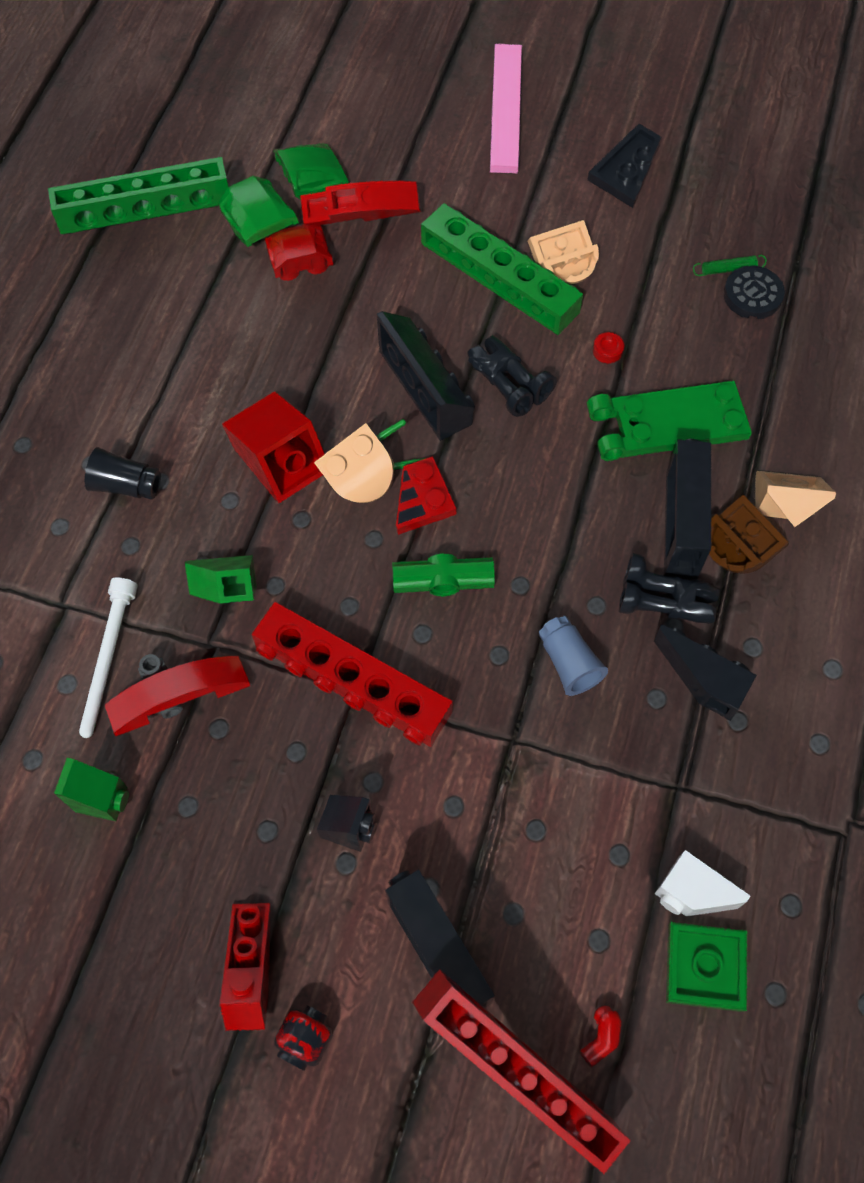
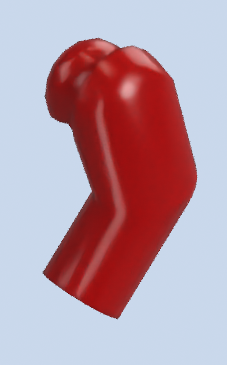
M600 1006L595 1011L594 1019L598 1025L597 1038L580 1050L581 1055L591 1068L619 1046L622 1021L619 1013L612 1010L610 1006Z

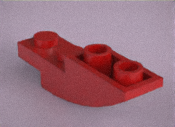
M368 181L325 187L326 191L301 196L304 224L325 225L362 218L364 221H371L420 212L418 185L415 181Z

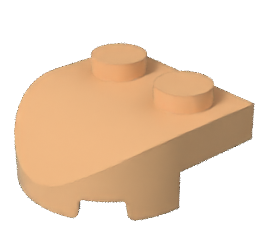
M584 220L530 237L528 240L535 263L544 269L550 270L556 277L569 285L587 279L593 272L599 258L598 245L592 244Z
M367 423L314 462L332 488L340 496L353 502L369 503L376 501L385 495L392 485L394 476L393 459Z

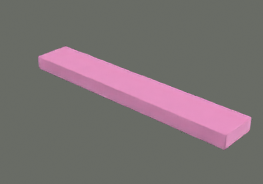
M495 44L490 172L518 173L522 45Z

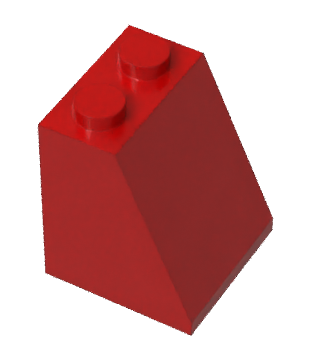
M275 391L222 423L235 451L278 503H281L323 476L314 462L325 455L311 420Z

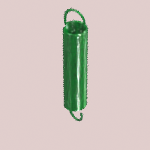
M758 255V257L762 256L765 258V264L761 266L764 267L767 262L766 257L763 255ZM756 256L704 262L702 265L703 274L700 275L694 271L695 266L701 264L697 263L693 267V272L697 276L728 273L743 266H758V259Z

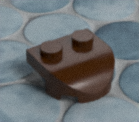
M744 494L719 516L716 513L711 518V551L709 555L716 564L730 572L740 574L755 572L789 545V542Z

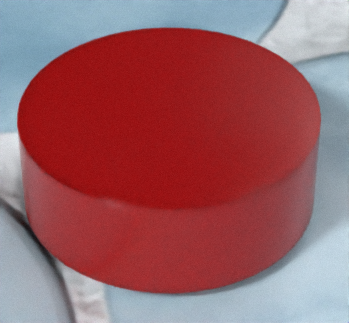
M605 332L595 338L593 355L598 361L610 364L617 362L622 357L624 341L619 335Z

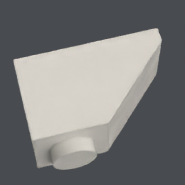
M686 850L679 856L655 892L661 898L660 903L667 910L676 915L682 913L685 916L738 909L750 898L749 894Z

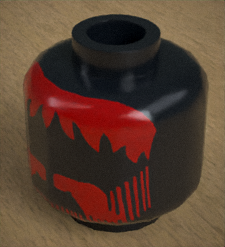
M308 1005L304 1012L299 1010L289 1011L274 1039V1045L279 1049L277 1056L305 1071L307 1065L311 1067L317 1066L333 1036L331 1028L324 1024L327 1016Z

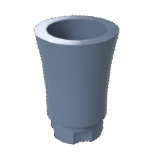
M568 617L553 618L545 623L539 631V636L544 642L543 647L555 666L566 695L574 696L581 694L596 686L608 674V668L593 653L576 626L571 624Z

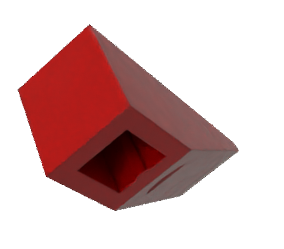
M270 903L232 905L220 997V1007L226 1031L265 1029L269 990Z

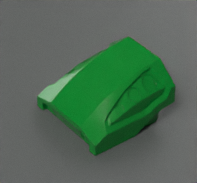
M328 144L299 145L274 150L275 159L282 166L283 174L288 179V182L291 183L294 195L298 199H301L302 195L324 192L327 186L349 183L339 161Z
M251 176L227 187L218 203L222 215L246 247L292 224L296 225L299 223L294 211L274 190L271 182L256 176Z

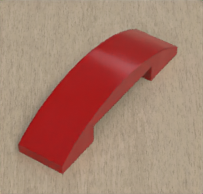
M239 656L207 658L185 663L154 674L119 693L105 704V708L116 737L150 724L147 716L214 691L217 698L250 687V682Z

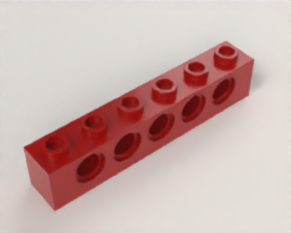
M277 602L272 604L251 634L256 645V651L261 656L271 661L276 658L285 663L284 667L298 677H302L304 674L313 679L314 685L325 693L331 694L333 691L344 697L343 701L357 711H360L362 708L373 714L374 720L387 728H391L393 725L403 731V736L416 745L424 743L432 747L452 714L453 701ZM291 639L300 641L297 646L292 648L284 646ZM325 655L329 657L328 661L324 664L313 663L314 658L317 656ZM352 671L359 674L353 681L341 679L347 672ZM377 688H383L389 692L383 698L371 696L372 691ZM406 705H414L419 709L412 716L401 713V709Z
M440 969L412 1001L424 1022L603 1174L606 1173L631 1141L607 1113Z

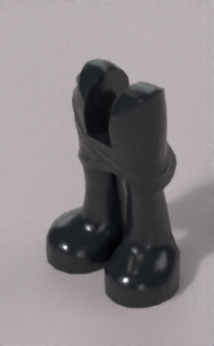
M491 335L484 341L487 352L479 345L474 346L467 352L468 362L471 363L474 369L482 373L493 386H496L507 400L506 408L512 416L519 417L527 414L531 410L533 403L536 406L542 404L556 387L557 378L551 372L543 371L536 376L532 375L521 364V358L494 335ZM507 372L517 381V383L521 386L520 388H517L506 377Z
M632 552L619 601L620 613L631 614L637 610L668 613V618L670 619L681 618L707 624L715 622L716 608L706 603H713L719 599V588L703 580H687L677 576L673 578L647 570L645 557ZM641 589L669 593L671 598L651 595L641 591Z

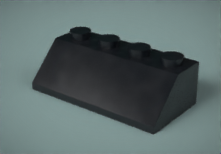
M383 311L377 313L379 352L438 439L441 441L471 426L473 423V411H475L473 400L468 394H463L455 374L452 371L448 372L438 350H432L428 344L424 330L421 327L417 328L411 318Z

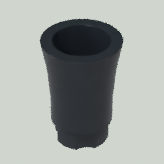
M96 447L88 459L84 482L87 491L109 492L139 499L144 497L153 500L157 495L160 485L161 473L158 468L149 467L146 463L133 461Z

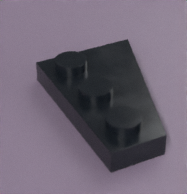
M639 123L589 171L587 180L633 208L660 146L662 137Z

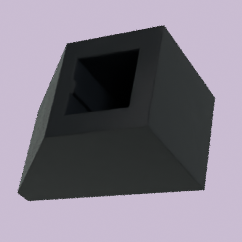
M330 795L317 827L319 837L361 852L364 842L371 843L377 826V822L374 821L375 813L372 812L370 799L357 796Z

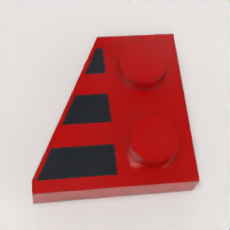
M433 456L403 466L396 521L398 535L456 515V506Z

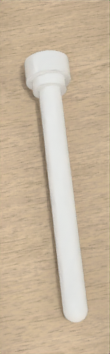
M112 578L109 585L108 594L110 595L112 605L79 733L83 738H89L94 733L125 607L130 604L131 600L135 599L138 585L129 579Z

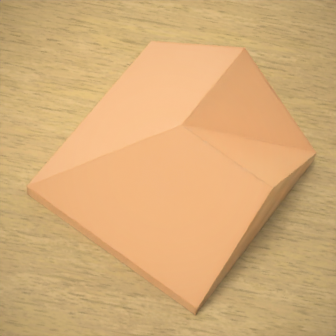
M756 471L755 507L764 517L789 519L792 525L796 527L835 499L836 491L821 477Z

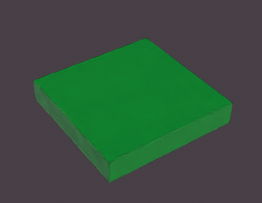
M670 922L668 924L666 1003L740 1012L747 1011V931Z

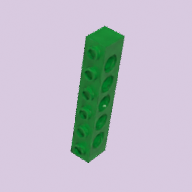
M222 157L52 187L48 188L52 214L61 235L219 206L218 203L228 187L223 159Z
M443 203L421 224L422 245L555 334L559 335L580 314L583 294L576 287L567 284L556 277L550 270L544 269L533 262L527 255L521 254L510 247L504 240L498 239L481 225L475 224L463 216L458 210H454Z

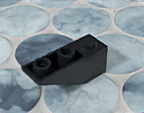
M662 624L654 639L655 644L697 702L731 721L739 710L757 675L750 672L746 665L720 656L711 646L698 644L687 638L681 630L674 627L668 628Z

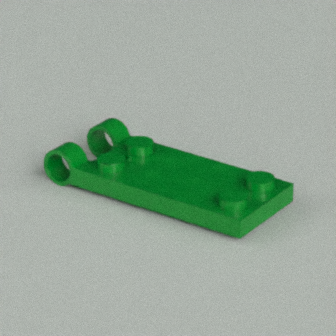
M735 381L613 398L607 394H599L591 397L586 403L591 420L604 421L615 417L617 419L621 435L609 434L603 436L597 442L601 459L604 461L672 451L675 449L677 440L697 439L701 442H711V445L748 440L752 434ZM634 421L637 424L633 426L629 422Z

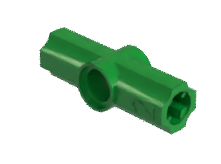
M442 553L431 556L427 561L392 562L394 593L429 591L434 596L445 597L454 595L459 590L494 588L495 585L493 557L457 559L454 555Z

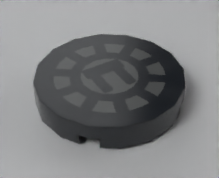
M755 265L743 266L734 270L727 278L724 287V300L731 311L741 317L749 319V316L757 317V319H765L774 315L781 307L785 289L781 279L769 269Z

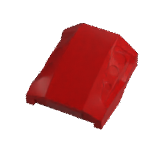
M304 224L286 228L264 238L276 278L279 277L282 280L290 281L297 278L302 270H307L311 274H321L327 270L328 266L333 265L332 255H330L320 224Z

